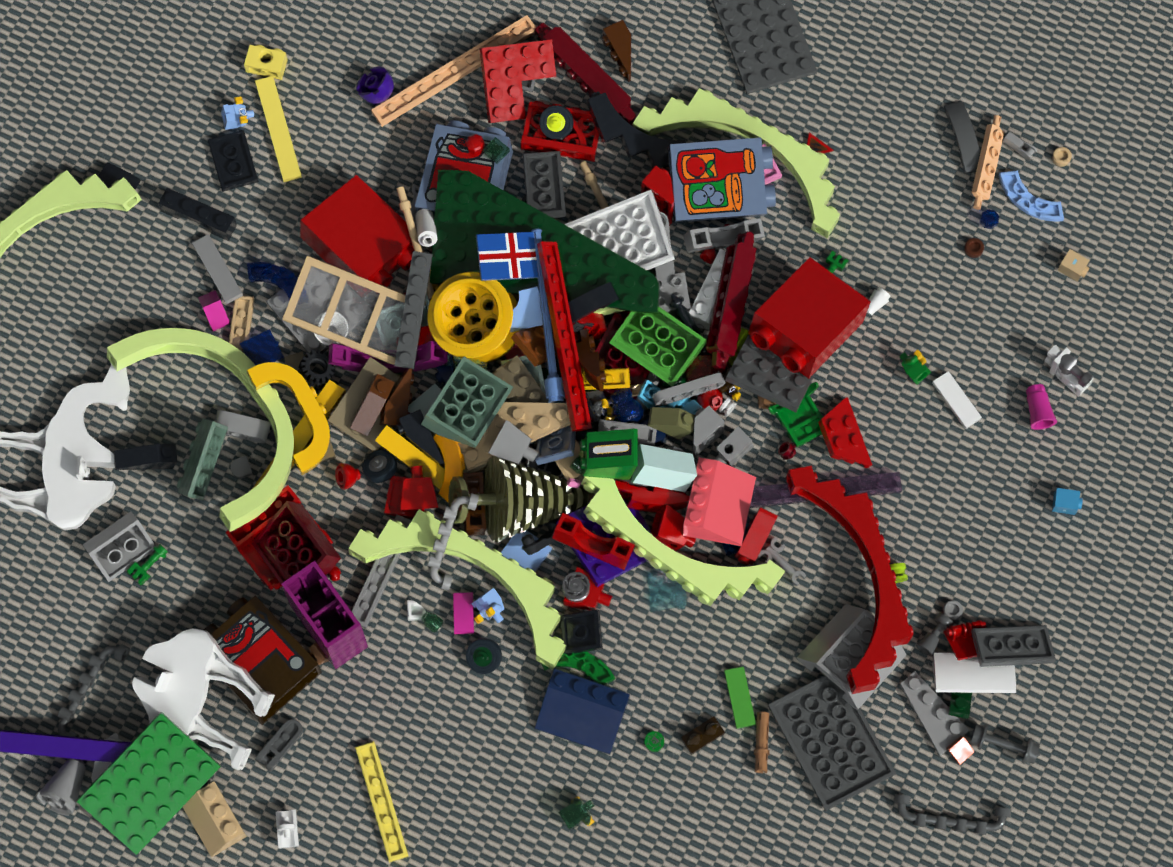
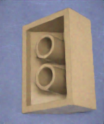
M215 781L198 790L183 806L184 811L211 857L247 837Z

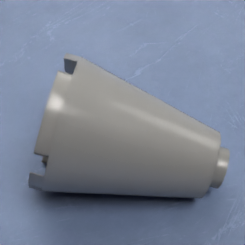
M68 759L36 795L37 800L44 806L48 803L51 806L50 810L65 816L72 815L86 770L84 762L81 759Z

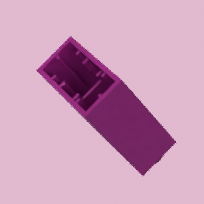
M315 561L281 584L291 608L335 670L368 647L361 624Z

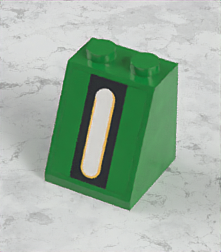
M638 429L587 432L584 439H581L580 451H583L580 469H583V476L630 480L638 466Z

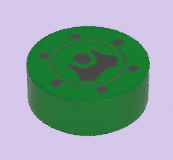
M656 731L648 733L644 741L646 749L650 752L660 751L664 746L663 735Z

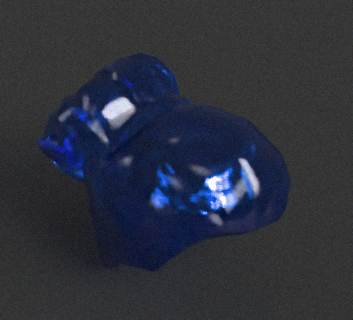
M622 388L611 394L610 400L614 404L612 410L613 418L621 422L641 420L643 408L632 397V392L629 388Z

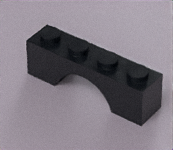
M166 188L158 203L161 212L176 219L186 218L205 227L211 234L227 241L230 240L237 227L234 216L169 188Z

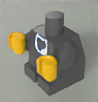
M603 391L586 392L593 404L598 420L605 418V415L614 416V410L612 407H609V402Z

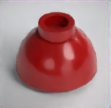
M718 389L699 394L697 403L704 409L710 406L714 411H717L723 403V395Z
M339 463L336 467V482L342 490L351 488L357 480H360L361 474L359 469H355L352 465Z

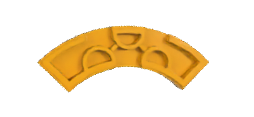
M435 434L433 439L442 452L445 464L444 481L438 494L448 502L449 486L452 478L456 476L463 478V470H465L464 455L461 454L459 442Z

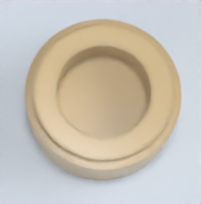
M1058 147L1052 155L1053 163L1059 167L1067 166L1072 158L1070 150L1065 147Z

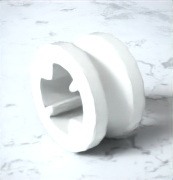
M727 398L719 408V412H724V416L727 417L734 410L737 403H732L731 399Z

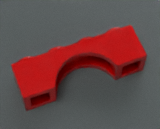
M562 513L552 537L556 541L622 570H625L635 547V544L619 537L604 538L586 529L580 520Z

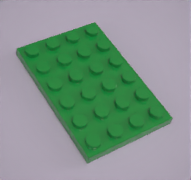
M160 712L77 799V803L137 855L213 776L221 765L163 712Z

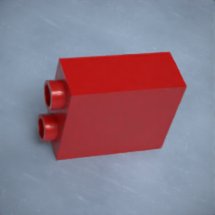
M355 175L303 217L300 222V238L330 265L385 287L390 285L393 280L391 274L401 267L404 271L410 269L414 248L406 221L358 175ZM347 280V283L362 298L372 291Z
M809 257L754 313L748 334L758 348L762 350L769 349L780 357L783 365L793 373L800 372L809 379L864 322L871 301Z

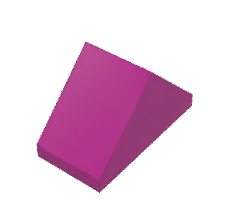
M216 290L198 297L212 331L230 325Z

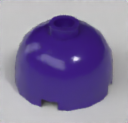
M373 67L370 69L371 73L362 75L357 83L356 90L366 102L379 104L391 97L394 81L384 67Z

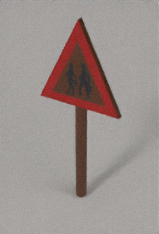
M809 132L807 145L812 150L823 154L834 151Z

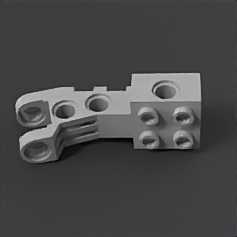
M660 212L671 245L668 218L665 213ZM673 260L654 267L655 277L660 285L659 307L673 317L678 318L676 308L669 306L672 300L671 294L673 293L677 297L684 298L682 305L690 312L691 306L685 272L675 274Z

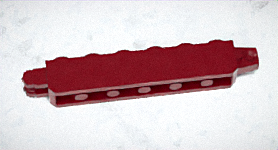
M541 23L536 27L535 33L541 41L552 39L556 65L560 68L563 67L567 71L568 77L571 80L575 79L579 83V87L583 92H588L590 95L599 91L600 94L606 92L609 101L619 115L630 125H633L636 113L631 109V97L561 27L551 29L545 23Z
M751 231L738 234L735 244L729 245L725 252L706 343L708 353L712 354V367L718 370L725 369L729 357L735 356L737 351V341L741 332L742 317L745 313L744 307L748 297L749 283L752 278L753 264L756 260L757 248L753 247L754 234Z

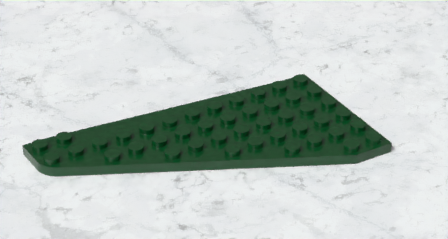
M438 170L434 220L437 242L432 246L433 257L430 283L442 284L448 278L463 272H480L476 235L531 232L533 229L539 228L542 230V242H557L568 302L599 286L612 282L619 300L607 307L640 313H658L660 285L656 277L649 271L470 171ZM538 278L497 280L508 293L519 294V290L538 286Z

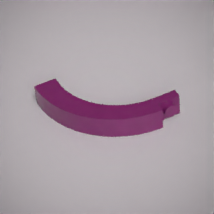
M435 341L418 346L415 367L412 369V372L446 364L448 352L443 350ZM333 343L329 345L328 364L342 366L343 370L360 372L369 357L393 373H403L405 369H409L394 366L348 346ZM379 350L396 357L397 350Z

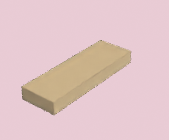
M242 296L234 300L229 343L244 353L248 352L255 298L251 296Z

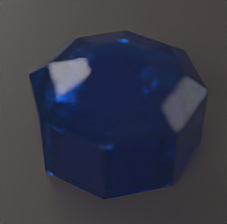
M988 209L982 213L980 223L984 228L993 229L998 225L999 215L995 210Z

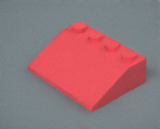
M699 457L696 468L697 476L693 481L684 520L683 536L742 546L756 477L720 461Z

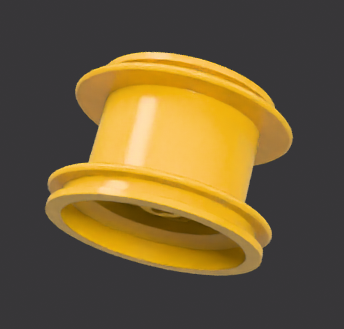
M480 272L459 273L445 280L434 292L427 312L429 330L436 343L455 358L462 360L463 357H466L476 364L493 362L507 354L515 344L511 337L519 331L510 332L513 320V309L518 303L512 293H508L497 280L481 281ZM471 296H476L475 302L469 304L468 299ZM493 302V308L486 310L487 303ZM457 308H461V314L454 317V311ZM479 317L480 322L475 323L473 319ZM496 320L497 323L494 329H489V323ZM464 327V333L458 336L457 329ZM477 333H481V334H482L481 340L478 341V342H475V340H474L475 335H476Z

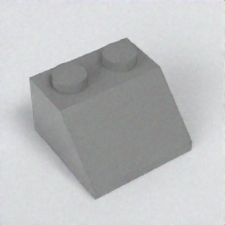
M710 406L705 409L701 408L695 414L692 445L694 458L720 437L724 431L725 421Z

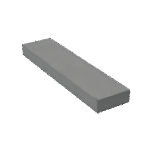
M208 234L192 242L226 305L242 297L243 294L210 235Z

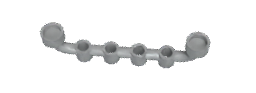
M471 493L470 497H458L452 502L451 507L446 506L443 518H446V522H441L438 530L441 538L435 539L433 550L436 553L435 555H430L428 566L431 567V578L441 585V589L449 591L453 578L449 574L441 577L438 574V570L458 508L461 504H467V509L475 511L479 495Z

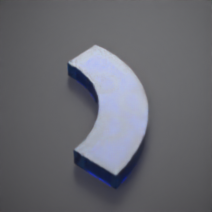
M269 262L247 263L250 283L267 282L274 284L287 294L290 301L298 277L292 271L283 266L272 265ZM305 287L297 305L310 303Z

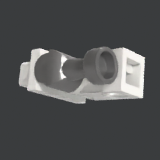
M1054 345L1048 351V356L1045 359V362L1051 367L1049 373L1053 376L1056 374V377L1079 397L1092 384L1093 375L1089 372L1084 373L1077 366L1076 357L1070 355L1071 351L1067 347L1062 351L1057 345Z

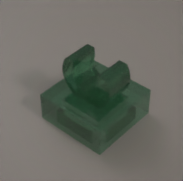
M496 137L483 149V153L496 164L510 152V149Z

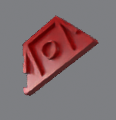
M846 397L826 414L818 424L831 458L842 459L851 464L856 462L862 464L864 468H869L872 466V462L848 397Z

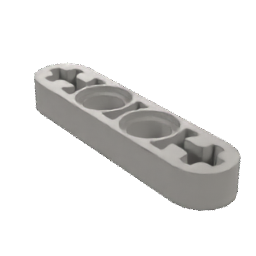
M716 373L658 391L653 394L652 398L656 406H663L718 389L725 384L722 373Z

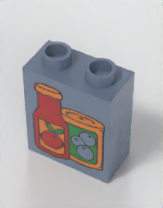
M761 138L669 145V168L674 196V223L760 217L767 214V207L776 206L774 184H765L764 169H773L771 146L762 147Z

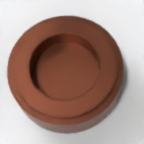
M977 238L969 239L964 247L966 255L971 258H978L984 250L983 242Z

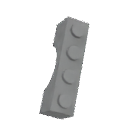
M759 218L719 228L706 227L686 232L683 236L687 253L735 244L737 235L747 231H751L754 234V242L764 238L765 234L762 220Z

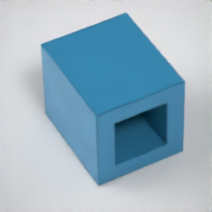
M1056 488L1052 512L1075 515L1078 509L1082 508L1083 498H1080V491Z

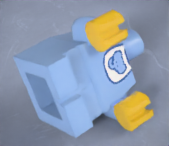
M241 96L234 97L233 105L226 104L222 107L221 116L225 130L243 127L248 123V118L254 117V111H246L245 105H242L243 100Z
M494 588L471 603L480 612L474 617L477 624L481 623L484 620L483 618L487 620L494 618L497 624L504 620L500 614L504 610L501 597Z

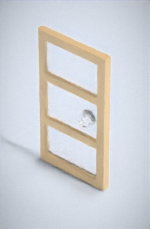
M307 256L282 320L394 365L406 295Z

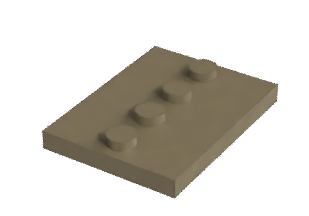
M369 357L327 422L373 452L380 448V445L375 440L386 426L379 425L380 414L367 437L350 429V426L376 374L394 381L393 387L400 377ZM411 385L410 393H412L413 398L418 389Z

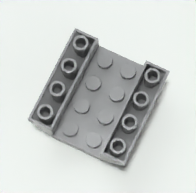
M845 604L796 659L811 672L815 667L845 692L842 698L858 710L906 657V653L902 645L894 646L897 658L891 667L877 669L880 682L875 690L852 694L846 675L850 669L856 668L862 660L872 636L875 617L865 609Z

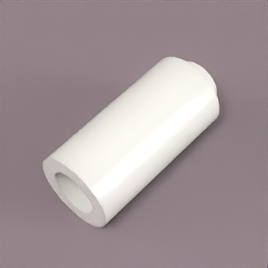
M421 209L415 214L418 241L425 247L432 246L437 242L434 214L429 209Z

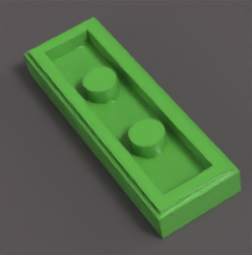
M744 667L724 670L736 729L756 726Z

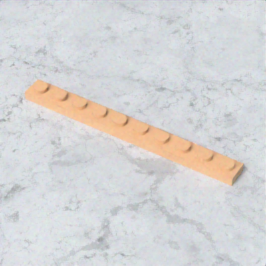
M528 15L524 16L371 110L372 114L381 127L481 67L479 48L518 44L535 34L536 26Z

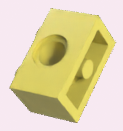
M249 45L244 67L247 73L265 77L273 76L275 79L282 80L288 61L286 52L278 48L268 49L262 45ZM264 59H270L267 63L262 62Z

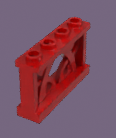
M541 101L529 102L521 139V150L532 152L560 151L562 157L595 162L600 137L595 126L591 132L583 133V131L590 127V125L584 126V122L594 123L590 111H584L577 107L567 108L573 116V130L575 134L568 135L563 142H559L557 139H544L547 136L542 132L540 125L536 124L533 120L535 114H542L546 108L553 105L544 104ZM530 125L537 129L533 137L528 136ZM594 136L592 147L587 146L585 138ZM574 139L576 144L569 143V140Z

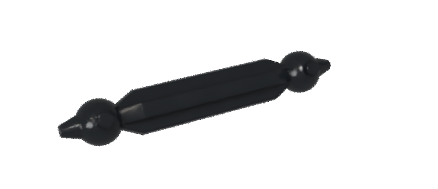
M672 293V300L669 306L676 308V313L683 324L703 337L689 311L682 305L684 298L677 297ZM704 345L698 355L710 360V353H708L706 345Z

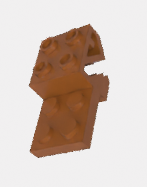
M543 325L514 333L511 337L534 367L547 362ZM581 332L574 333L576 343L581 342ZM553 336L554 350H555V357H556V356H558V355H557V349H556L555 339H554V336Z

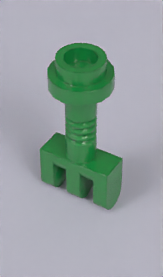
M832 251L826 259V263L829 264L827 270L831 273L836 269L842 272L849 262L845 258L841 264L842 256L840 254L836 259H833L836 254L835 251Z
M161 544L153 547L155 552L141 566L135 562L127 570L129 575L134 573L135 570L137 571L132 576L134 580L142 576L137 582L140 586L151 577L146 571L160 557L165 559L168 551Z

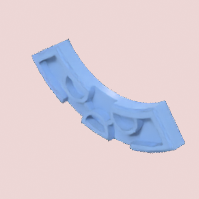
M1018 171L999 172V180L1005 194L1021 211L1045 221L1059 222L1064 220L1061 201H1047L1033 196L1022 183Z

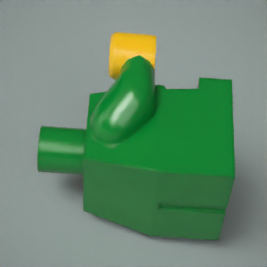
M919 350L914 352V356L911 354L908 356L905 352L900 355L899 358L903 361L901 364L905 372L916 385L931 373L925 365L927 360Z

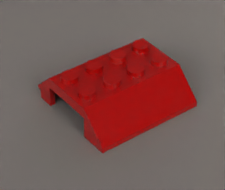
M289 485L282 489L276 500L258 517L231 532L229 530L225 532L241 556L270 590L273 588L278 590L282 585L252 545V542L286 501L301 504L300 499ZM320 528V530L326 536L328 541L332 544L333 541L331 540L330 536L326 533L324 529L322 530Z

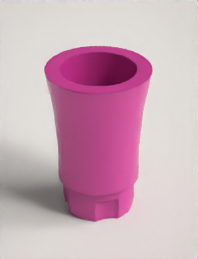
M1044 385L1029 386L1026 394L1031 429L1041 430L1054 426L1057 423V419L1053 413Z

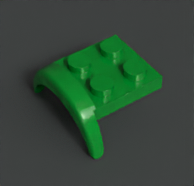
M813 382L809 386L797 412L778 404L768 407L769 412L778 418L792 443L795 444V448L822 435L818 422L823 416L810 397L819 387L817 382Z

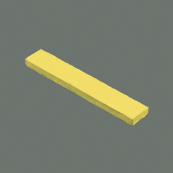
M270 76L255 80L283 182L302 178L274 77Z
M375 742L355 747L389 863L409 857Z

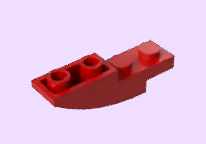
M615 481L622 499L628 500L627 507L631 509L657 512V510L665 505H669L674 510L686 508L689 503L690 496L684 492H676L659 487H653L649 491L645 487H636L626 481Z

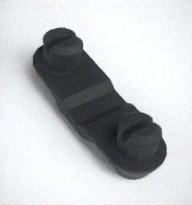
M557 519L550 520L547 523L548 532L541 535L538 540H534L531 534L522 537V550L528 555H532L556 541L552 537L557 526Z

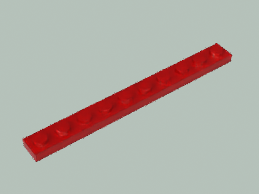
M539 242L537 248L572 431H588L592 429L558 245L557 242Z

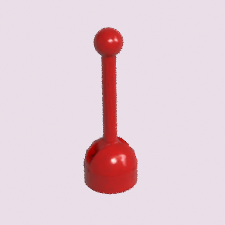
M716 248L703 250L700 258L704 262L712 264L717 256Z

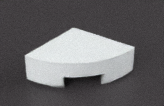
M407 600L408 621L428 620L427 613L420 604Z

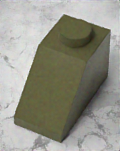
M652 407L649 412L648 426L676 439H680L693 433L695 415L680 408Z

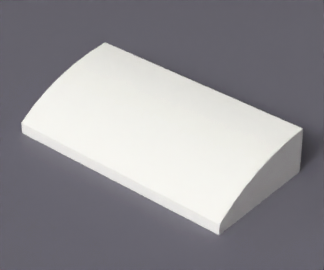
M954 653L933 654L932 666L936 692L1016 693L1015 665L980 667L978 657L957 660Z

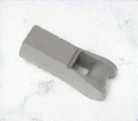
M1010 131L1003 140L1004 144L1028 161L1032 159L1033 153L1036 154L1037 152L1033 145L1025 142Z

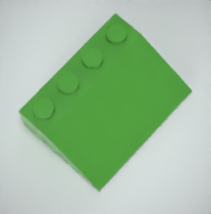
M659 307L658 313L631 311L609 343L673 387L707 341L704 337Z

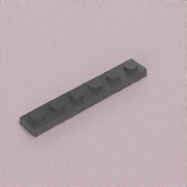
M413 251L394 366L411 369L415 367L433 254Z

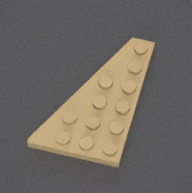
M504 402L476 448L460 442L458 444L461 454L464 455L467 469L472 470L487 463L494 456L489 454V451L506 420L523 431L532 439L531 442H534L571 425L567 403Z

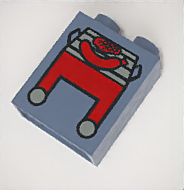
M449 121L447 126L436 124L415 203L416 212L421 209H429L433 212L435 219L438 170L470 171L504 190L513 154L510 137H507L503 130L495 127H486L484 132L469 130L470 127L460 121ZM473 134L482 136L485 143L483 151L478 154L469 152L465 143L468 136Z

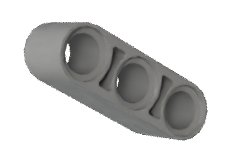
M224 410L217 411L214 421L228 427L226 435L257 443H266L271 424L265 420Z

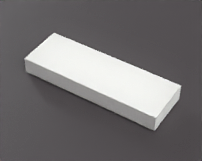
M949 371L932 382L965 429L981 420V415Z

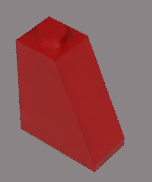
M761 507L753 515L743 537L742 546H739L734 556L738 558L740 563L753 565L778 517L777 515Z

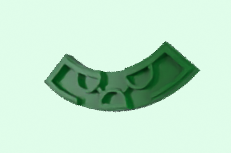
M588 652L563 654L555 666L579 670L586 674L593 682L601 685L615 680V676L608 666ZM541 663L544 671L550 669Z

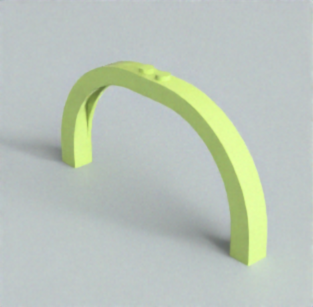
M185 328L148 330L108 346L107 358L116 371L154 355L187 353L213 360L238 377L268 418L274 431L277 449L273 464L262 481L245 495L220 507L219 517L229 532L258 517L276 500L284 488L291 470L294 450L293 428L287 410L279 398L278 391L272 388L270 384L258 390L255 389L247 374V370L256 365L242 351L219 337Z

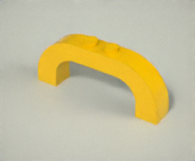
M267 362L248 369L247 374L256 390L271 383H280L287 386L294 394L313 430V440L306 449L293 455V460L301 475L311 471L323 460L330 440L329 425L324 415L327 412L323 404H318L315 399L317 397L313 386H308L306 380L297 370L282 363Z

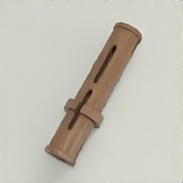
M757 712L756 749H754L756 773H763V771L767 773L768 771L767 760L768 755H770V750H768V712H761V714Z

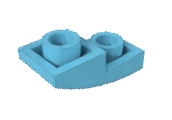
M645 379L637 395L639 400L648 409L652 407L666 408L665 405H655L652 396L656 392L661 391V389L648 379Z

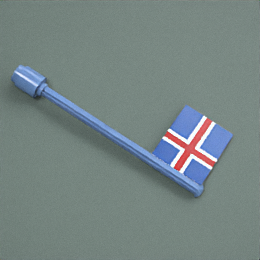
M535 228L531 232L476 235L481 281L538 278L549 373L547 379L544 380L545 395L548 403L564 402L565 392L562 377H559V374H557L551 317L537 244L542 242V230Z

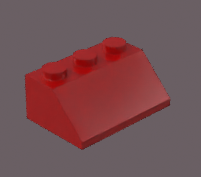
M655 166L642 181L641 193L649 190L653 192L659 212L665 213L670 226L672 224L674 208L671 176L664 168L660 169Z

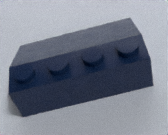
M554 669L535 729L610 755L630 699V694Z

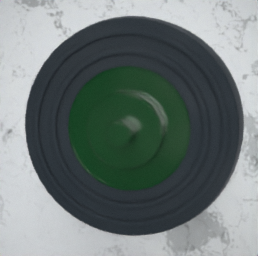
M480 638L473 641L466 651L467 664L474 672L479 674H488L495 671L502 660V652L499 645L488 638Z

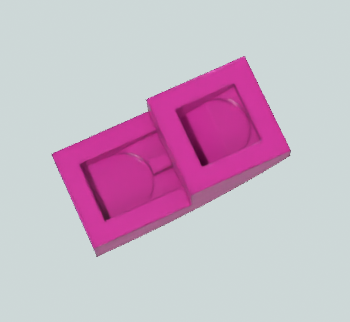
M473 592L453 593L454 634H474V611L471 604L473 603Z

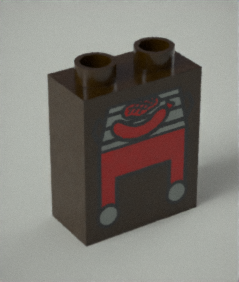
M255 595L250 601H247L245 597L235 601L226 612L230 618L220 627L212 623L203 630L208 631L233 663L245 668L264 691L275 695L266 716L260 717L255 714L251 700L235 685L223 682L255 719L263 725L316 679L322 671L312 656Z

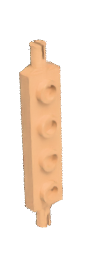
M994 115L993 123L987 125L971 192L975 196L973 208L976 210L981 209L982 200H989L1004 136V131L999 127L1002 118L999 115Z

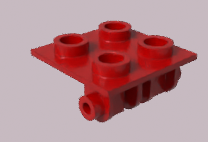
M977 620L972 622V624L967 622L966 626L964 623L956 626L952 625L943 631L957 660L977 657L971 631L973 628H986L985 621Z

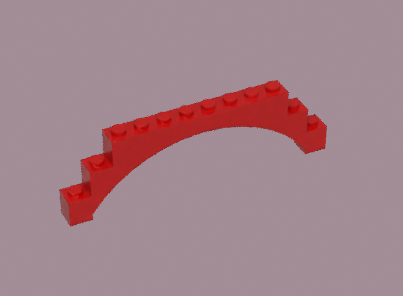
M812 465L789 469L785 478L790 494H797L811 501L832 516L856 543L869 569L875 594L873 632L862 660L856 668L849 670L846 677L852 694L875 690L880 682L877 669L893 665L897 658L894 646L908 644L913 637V628L911 624H908L907 609L902 605L901 590L897 588L895 583L896 575L894 570H891L889 564L890 556L885 551L884 537L878 529L879 521L873 513V502L869 499L867 492L845 496V488L841 485L839 479L818 483L817 473L813 472Z

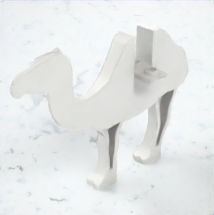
M111 364L103 382L85 383L72 388L63 399L56 415L41 431L37 433H26L23 431L8 433L0 431V447H14L21 450L35 451L43 455L42 474L45 485L42 489L21 492L0 487V503L9 506L17 512H30L38 515L60 529L72 530L80 527L94 509L112 498L116 488L113 481L86 480L90 477V468L87 467L115 468L114 454L88 434L84 423V413L86 407L93 403L114 405L123 411L127 410V401L130 394L127 367L116 371Z
M192 628L177 634L169 641L149 647L142 659L169 671L162 672L157 677L155 683L143 677H134L133 689L149 716V724L160 712H163L192 740L198 739L211 747L222 749L230 755L231 767L236 770H243L252 749L229 738L222 731L211 726L200 714L207 697L209 681L211 679L235 685L251 700L255 714L260 717L266 716L275 695L264 691L245 668L233 663L208 631ZM114 733L109 738L104 739L122 741L119 739L117 733ZM95 761L91 777L92 782H94L112 764V762Z

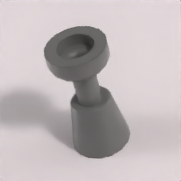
M942 613L936 614L935 622L937 625L931 633L928 632L916 644V647L926 655L933 656L939 642L938 636L942 630L954 625V622Z

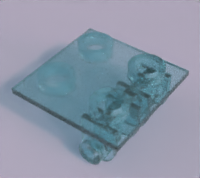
M663 571L648 574L651 612L678 608V610L686 609L687 595L682 585L670 580Z

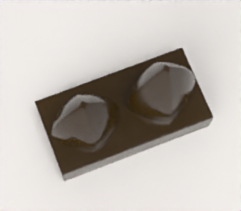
M715 716L683 735L681 740L690 754L693 755L723 736L725 731Z

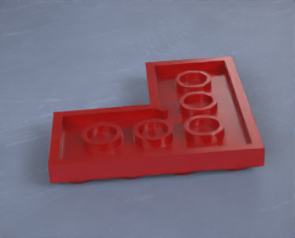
M552 39L479 48L488 123L526 119L522 81L556 77Z

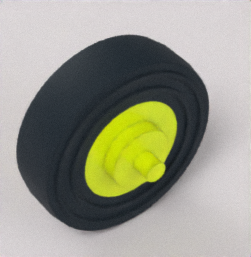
M560 105L546 108L539 120L542 132L551 139L566 137L571 132L574 123L571 112Z

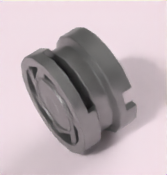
M580 572L569 573L562 583L563 595L571 602L583 601L589 595V579Z

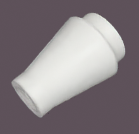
M878 287L877 290L874 289L869 298L871 303L867 313L871 316L889 302L888 299L891 297L881 287Z

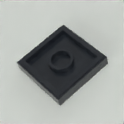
M598 609L560 616L562 640L564 641L563 644L566 645L563 654L603 649L600 611Z

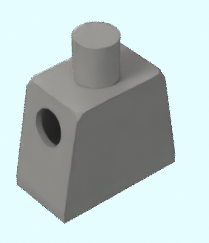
M506 420L489 454L519 464L522 457L534 462L538 451L529 447L532 439Z
M738 426L716 448L719 454L713 460L733 466L754 447L753 442ZM728 450H733L731 454H727Z

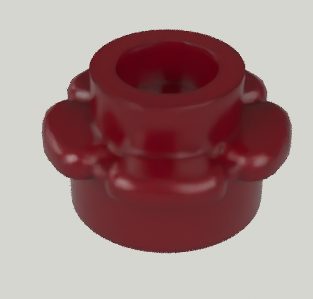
M786 441L780 445L778 453L783 460L791 459L796 454V446L794 443Z

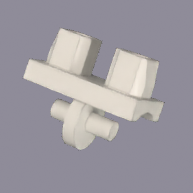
M296 809L277 811L278 848L299 847Z

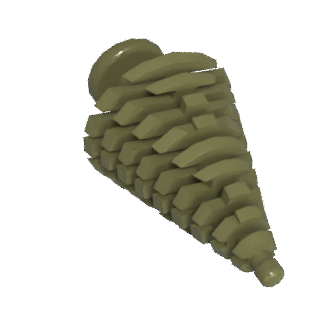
M492 456L487 462V468H485L483 475L484 493L476 494L479 495L477 505H485L486 530L488 535H491L490 539L493 542L502 541L505 538L515 536V534L525 532L528 528L532 529L539 524L542 525L549 522V520H555L562 513L568 515L571 511L574 512L588 505L595 496L594 493L586 491L583 486H579L578 489L568 486L567 479H559L558 476L548 475L546 472L537 471L522 464H515L512 461L503 460L497 456ZM460 476L453 477L450 482L448 494L449 507H451L452 502L456 498L461 496L470 497L471 495L468 494L465 480ZM467 504L459 506L454 521L455 524L465 521L468 514Z

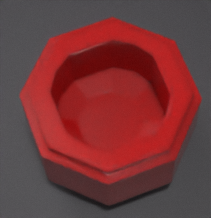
M477 134L468 136L465 142L468 151L473 154L482 152L485 147L482 136Z

